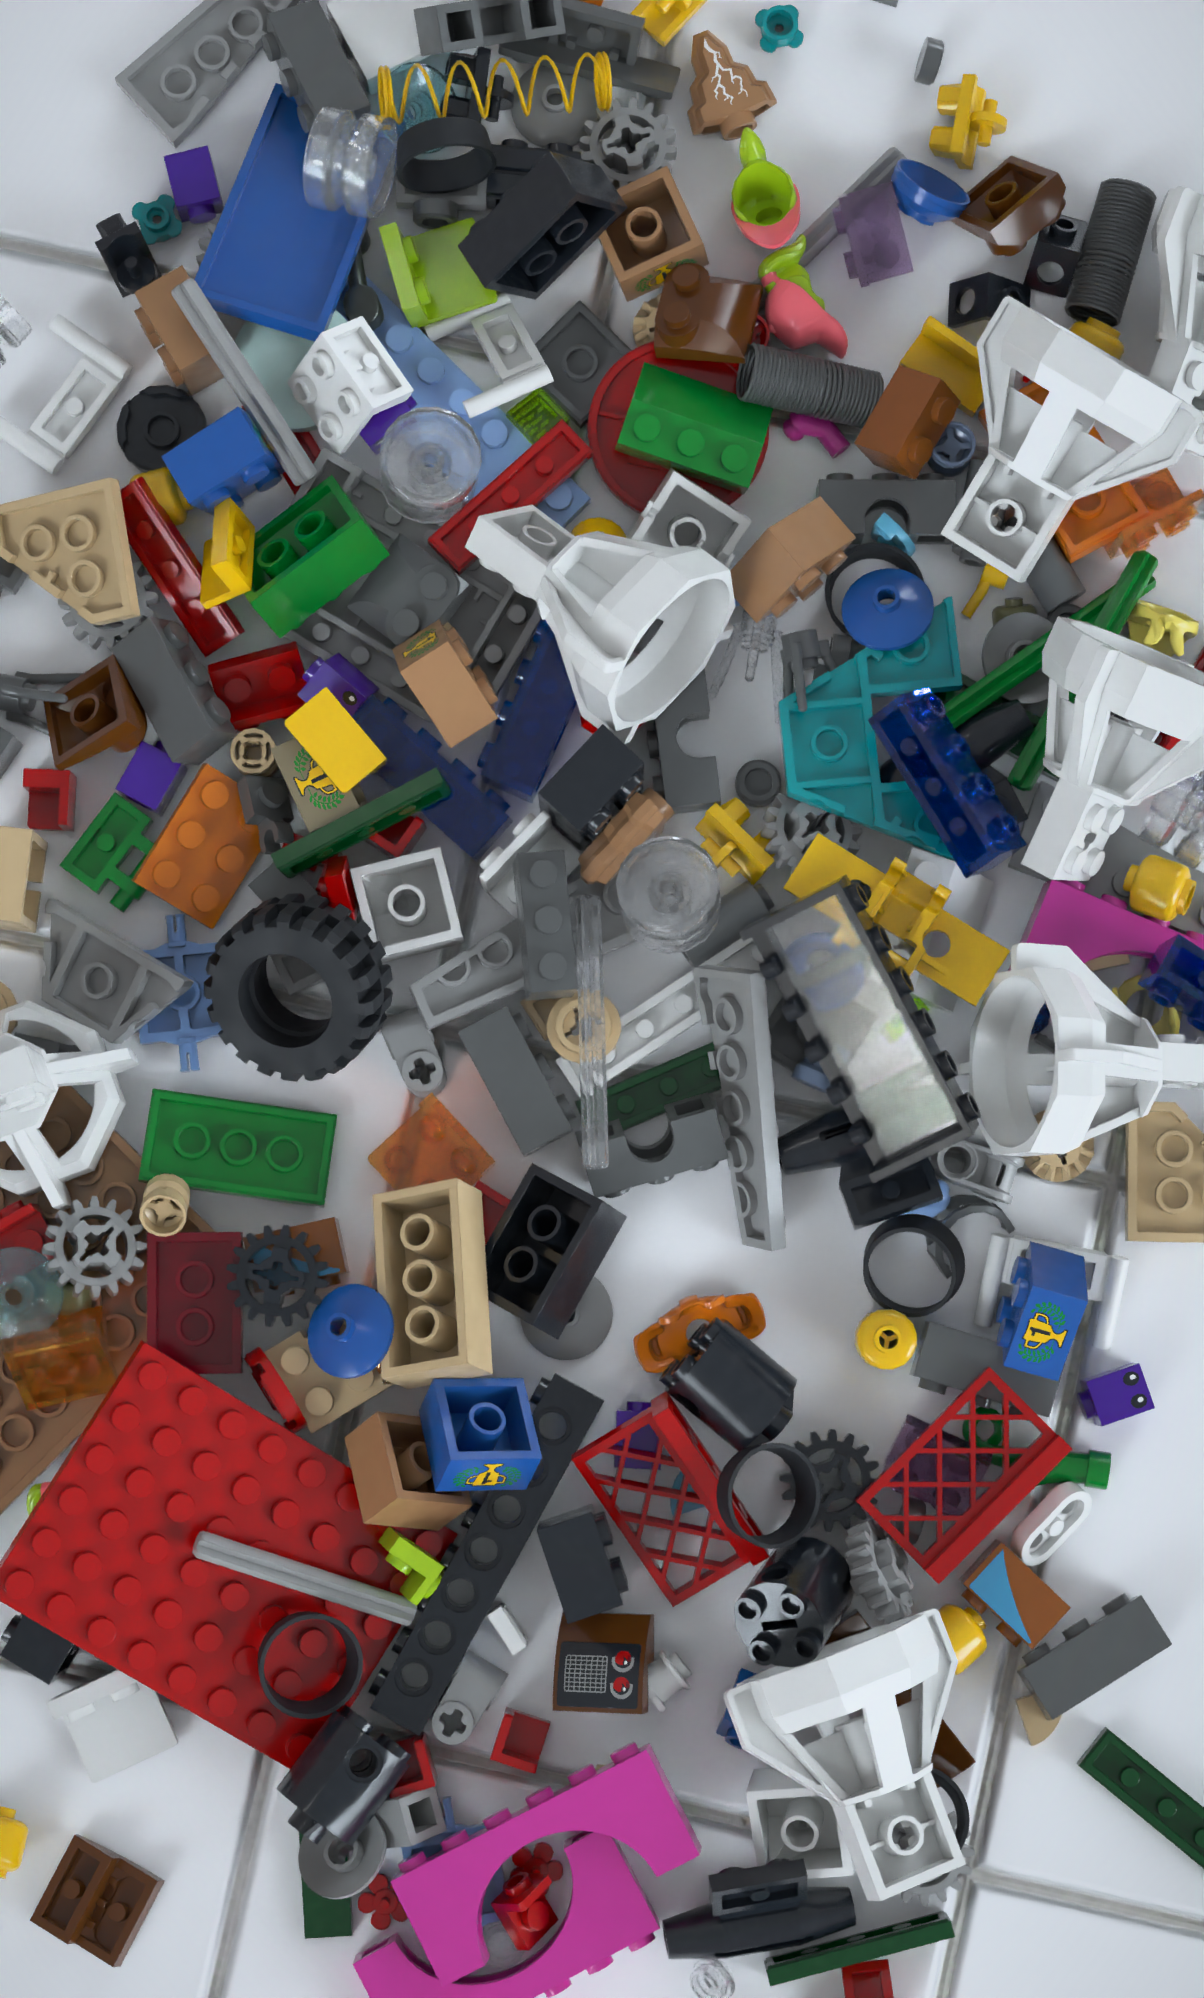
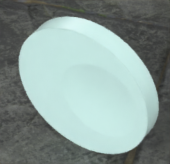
M335 310L328 330L348 321ZM246 321L234 342L291 431L308 432L317 430L318 427L302 404L295 399L288 385L289 378L314 344V341Z

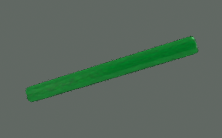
M1145 550L1133 553L1093 625L1118 635L1120 634L1158 566V559ZM1069 691L1068 701L1075 703L1076 694ZM1048 706L1008 776V782L1024 792L1033 789L1045 768L1043 758H1045Z
M1153 576L1150 578L1140 598L1155 588L1156 580ZM1115 585L1068 618L1094 624ZM1051 630L937 709L935 717L940 726L945 731L957 728L1042 668V651Z

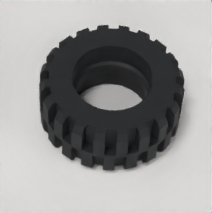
M294 893L287 894L282 899L273 897L262 902L256 909L250 910L220 938L215 945V952L209 957L205 970L210 977L204 982V996L206 999H212V1004L207 1008L211 1022H218L222 1029L218 1035L225 1045L231 1042L238 1050L235 1056L245 1064L249 1060L253 1061L258 1065V1072L270 1077L276 1071L281 1073L282 1080L297 1082L304 1075L306 1080L313 1081L322 1079L327 1073L335 1074L342 1070L352 1059L354 1060L382 1028L387 1019L385 1011L392 1003L393 992L390 988H385L393 980L391 966L389 964H382L381 959L386 952L381 942L376 941L373 943L368 935L372 929L363 919L359 923L355 922L349 917L352 910L340 903L335 908L328 906L329 900L326 897L313 895L305 901L303 894ZM268 955H289L301 959L312 966L320 974L328 987L332 1002L331 1018L322 1020L304 1018L282 1005L274 995L268 982L266 971Z

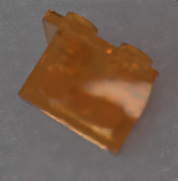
M1164 468L1133 484L1132 486L1151 515L1123 529L1115 540L1103 546L1110 560L1122 554L1125 555L1126 559H1130L1135 551L1147 550L1151 546L1149 542L1159 534L1164 533L1166 538H1170L1191 525L1189 521L1199 514L1197 508L1204 500L1202 489L1184 497L1168 468Z
M432 1092L418 1104L420 1109L368 1156L369 1163L394 1190L458 1178L474 1186L478 1180L497 1164Z

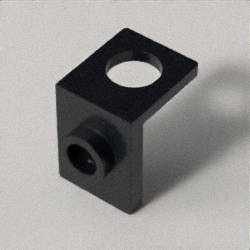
M1061 215L1055 223L1041 229L1038 232L1023 284L1030 286L1033 290L1066 298L1081 254L1088 222ZM1044 262H1055L1062 267L1064 275L1056 282H1047L1039 276L1037 269Z
M991 272L950 283L948 327L957 328L982 320L990 321L1002 300L1007 296L1016 299L1030 308L1031 287ZM972 289L975 294L974 304L967 313L962 314L960 311L961 298L967 290Z

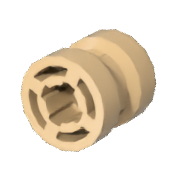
M257 728L245 729L233 739L230 747L231 759L243 776L271 777L279 769L270 750L276 744L264 730Z
M164 1173L156 1175L148 1181L144 1189L139 1218L142 1226L149 1233L167 1237L175 1235L183 1228L187 1219L191 1192L188 1184L182 1178L174 1174Z

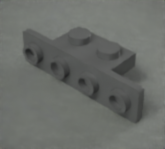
M561 0L565 34L499 44L498 53L500 55L510 57L521 63L536 64L542 55H547L554 61L559 73L566 75L574 74L576 64L585 52H590L595 57L598 51H605L610 62L612 86L636 91L650 98L671 100L681 71L679 67L639 57L646 18L579 0ZM585 57L580 65L578 76L594 80V62L590 57ZM548 60L541 61L540 66L553 69Z

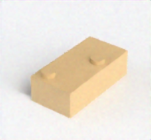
M458 1178L372 1195L377 1291L388 1302L394 1319L393 1339L386 1356L381 1361L382 1379L406 1389L430 1386L433 1379L475 1378L493 1374L482 1191Z

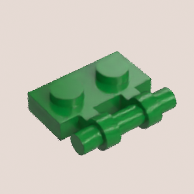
M114 792L59 866L98 895L107 883L112 881L120 889L109 903L124 913L134 899L139 901L147 891L132 882V879L154 845L153 842L144 837V834L154 821ZM136 848L144 854V857L132 873L127 876L119 870V867L131 851Z

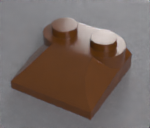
M1011 155L967 192L970 203L961 216L950 221L973 235L984 239L992 254L997 256H1013L1021 252L1026 247L1028 241L1041 229L1052 225L1060 218L1061 212L1066 205L1064 198L1066 186L1058 172Z
M685 263L676 266L665 278L655 316L654 350L656 357L746 364L749 345L763 295V286L751 282L709 276L708 271L703 266L695 263Z
M114 654L54 692L65 694L68 697L66 703L43 701L54 765L60 771L80 763L109 747L118 753L128 752L138 747L145 738L147 730L145 711Z

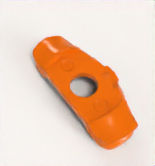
M754 1293L729 1296L722 1294L699 1298L697 1295L687 1296L678 1301V1306L658 1318L656 1323L636 1335L633 1339L635 1355L642 1368L649 1373H661L665 1371L675 1359L680 1361L692 1350L687 1345L688 1339L686 1336L687 1327L692 1321L704 1319L710 1323L715 1317L720 1320L726 1319L748 1339H753L766 1328L764 1310Z

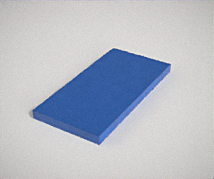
M275 83L194 280L215 311L315 342L320 333L328 330L397 152V142L404 132L405 123L402 122L398 125L393 120L391 126L389 124L385 126L382 123L381 115L370 112L369 133L319 149L312 133H305L301 127L297 114L298 105L294 97L288 98L282 85Z

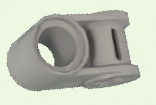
M412 1008L386 1019L380 1030L392 1059L396 1061L402 1079L411 1093L424 1099L433 1098L440 1094L446 1085V1071L435 1046L436 1040L432 1030L427 1031L418 1008ZM422 1065H426L429 1071L436 1070L430 1074L431 1082L425 1085L419 1079H414L419 1075L417 1068Z
M962 1140L931 1155L930 1162L935 1175L943 1181L970 1189L971 1192L980 1196L1011 1204L1013 1197L1009 1193L1017 1169L1024 1166L1025 1159L1018 1156L993 1155L990 1147H983ZM951 1147L960 1150L965 1157V1166L958 1174L948 1171L944 1165V1155Z
M468 1650L448 1683V1690L433 1714L431 1722L435 1737L448 1745H458L466 1741L472 1734L484 1711H488L509 1674ZM456 1709L463 1713L461 1722L466 1725V1729L464 1731L456 1729L451 1735L444 1731L446 1722L441 1716L443 1712L451 1715Z

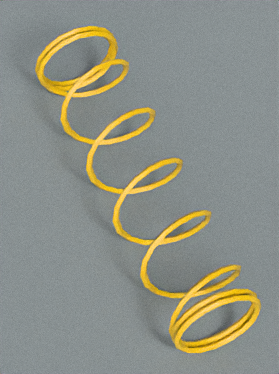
M598 51L595 57L590 52H585L579 58L572 78L568 103L558 68L549 56L542 55L533 69L527 108L520 83L512 65L505 58H499L491 71L484 110L469 67L462 60H457L448 76L442 115L426 70L419 63H414L406 77L399 118L393 101L389 67L387 65L384 67L380 65L378 68V97L381 120L385 126L388 124L391 126L394 119L398 125L403 122L408 87L414 68H419L425 77L437 117H446L451 82L457 65H462L468 74L480 115L485 120L488 117L495 72L500 62H505L512 74L523 113L527 117L531 111L535 78L542 60L550 62L558 80L566 112L570 114L573 108L579 68L585 57H590L594 62V89L597 106L601 112L604 110L609 111L612 102V76L609 58L605 51Z

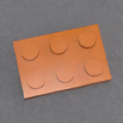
M203 763L132 879V882L212 930L261 851L258 825L245 824L237 782L209 764Z

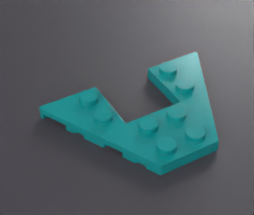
M952 596L946 597L942 603L934 607L931 625L925 634L913 644L892 651H880L866 647L844 664L814 679L810 685L805 687L807 710L805 712L798 710L796 692L778 702L786 791L788 797L965 866L982 870L984 861L973 775L881 783L871 698L961 690L963 684Z

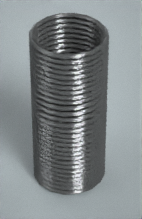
M1109 178L1101 182L1064 306L1067 315L1074 320L1086 322L1090 316L1111 327L1120 324L1135 274L1134 271L1140 258L1145 235L1157 199L1155 193L1147 186L1122 178Z
M754 342L749 345L746 364H739L736 379V394L741 402L744 401L754 405L757 404L800 415H808L809 417L813 416L814 418L818 417L819 419L842 423L852 427L855 426L856 428H863L884 391V381L881 373L878 371L867 370L853 365L850 366L841 362L823 360L822 358L807 356L806 354L803 355L793 351L790 352L780 348L777 349L767 345L764 346Z

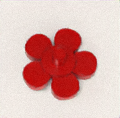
M539 1842L533 1848V1856L530 1849L525 1846L512 1855V1862L517 1867L510 1872L509 1878L520 1872L547 1873L551 1881H558L563 1876V1865L560 1861L552 1859L554 1851L550 1844ZM549 1887L543 1892L544 1895L548 1893Z
M382 1873L377 1874L369 1884L371 1892L361 1893L358 1898V1908L362 1913L367 1914L375 1910L371 1917V1924L378 1930H385L389 1927L391 1915L398 1922H405L408 1919L392 1885L388 1888L389 1881L387 1876Z

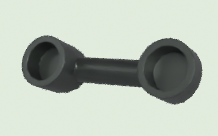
M366 229L348 276L349 290L345 294L343 303L348 321L363 316L374 331L382 324L384 312L376 292L367 286L362 255L368 251L371 239Z

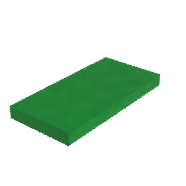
M153 1088L138 1181L148 1183L156 1175L164 1173L174 1174L182 1178L188 1184L189 1189L324 1208L337 1115Z

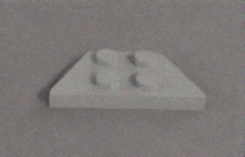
M48 898L45 904V913L51 914L50 941H44L43 960L46 971L42 978V1001L76 1022L94 1029L99 1033V1036L110 1043L122 1044L191 988L194 981L63 902Z

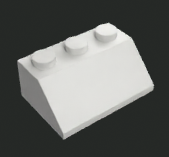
M912 847L906 856L905 862L908 864L906 871L933 888H937L941 884L950 889L952 893L943 910L979 931L995 882L956 861ZM885 930L891 943V950L909 960L915 948ZM935 931L924 937L923 946L929 956L937 958L946 955L950 949V941L944 933ZM871 962L865 985L888 992ZM915 970L910 976L914 991L910 993L913 1000L953 1013L958 996Z

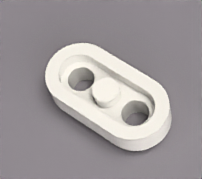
M1072 1481L1054 1486L1041 1503L1014 1528L1010 1542L1013 1553L1025 1564L1031 1566L1046 1561L1087 1518L1092 1506L1091 1496L1077 1483Z

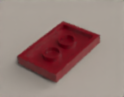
M177 1232L175 1235L167 1237L147 1233V1343L197 1374H242L243 1306L237 1308L233 1304L241 1296L239 1290L227 1289L226 1285L237 1280V1274L226 1270L228 1264H239L241 1258L234 1253L233 1249L235 1246L243 1248V1232Z

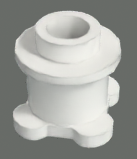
M663 1650L658 1652L660 1658L648 1666V1697L661 1713L667 1709L665 1702L683 1687L686 1690L691 1688L686 1679L692 1675L691 1670L676 1652L668 1656Z

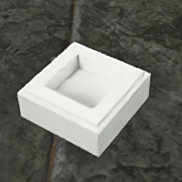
M500 1603L488 1612L487 1617L512 1655L527 1647L528 1637L506 1603Z

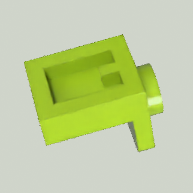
M389 1526L378 1542L389 1552L385 1560L408 1576L399 1591L408 1601L417 1606L423 1598L427 1599L435 1592L440 1584L442 1577L440 1573L444 1566L433 1555Z

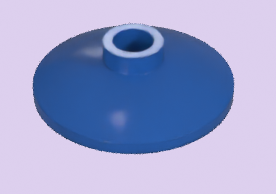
M895 568L879 569L861 576L849 587L842 602V619L847 632L859 644L880 651L898 650L913 644L928 630L934 615L933 597L928 586L916 575ZM884 599L894 600L892 603L887 605L880 603V601Z
M361 1284L344 1285L328 1293L322 1299V1303L315 1308L308 1328V1345L315 1363L324 1372L343 1379L357 1378L372 1371L386 1356L393 1339L394 1319L391 1308L378 1291ZM346 1321V1329L340 1335V1328L342 1324Z

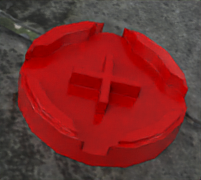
M257 1347L247 1353L244 1361L251 1368L254 1380L272 1409L276 1410L283 1420H287L283 1423L284 1427L293 1433H297L305 1428L307 1422L301 1410L262 1349Z

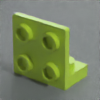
M466 218L415 236L408 235L405 237L396 222L379 227L401 308L412 328H419L497 302L496 290L484 288L458 248V245L469 234L472 225L476 223L474 218Z

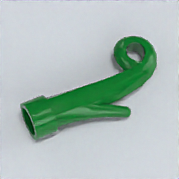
M976 1408V1414H1000L993 1408ZM964 1420L962 1435L967 1447H969V1420ZM976 1420V1427H977L978 1422H980V1421H982V1420ZM989 1420L993 1424L994 1431L986 1440L980 1438L976 1430V1447H1002L998 1446L1002 1441V1420ZM1090 1449L1088 1453L1069 1452L1037 1486L1072 1481L1077 1484H1084V1487L1106 1490L1111 1467V1453ZM976 1453V1456L982 1460L1002 1467V1453ZM1009 1454V1465L1020 1454Z

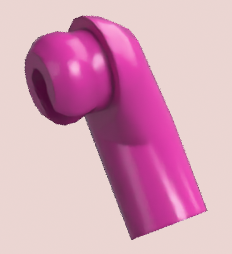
M791 412L789 414L790 418L783 423V432L787 438L792 441H798L805 435L816 437L832 458H836L850 446L848 440L833 421L830 422L818 417L814 418L813 416L809 417L808 415L805 416Z

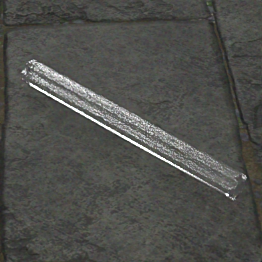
M584 894L577 896L575 899L582 1164L588 1170H602L609 1166L602 906L599 895Z

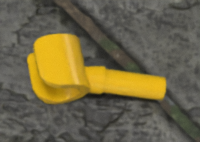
M987 563L982 571L975 592L961 614L971 619L986 596L989 586L1003 590L1008 576Z

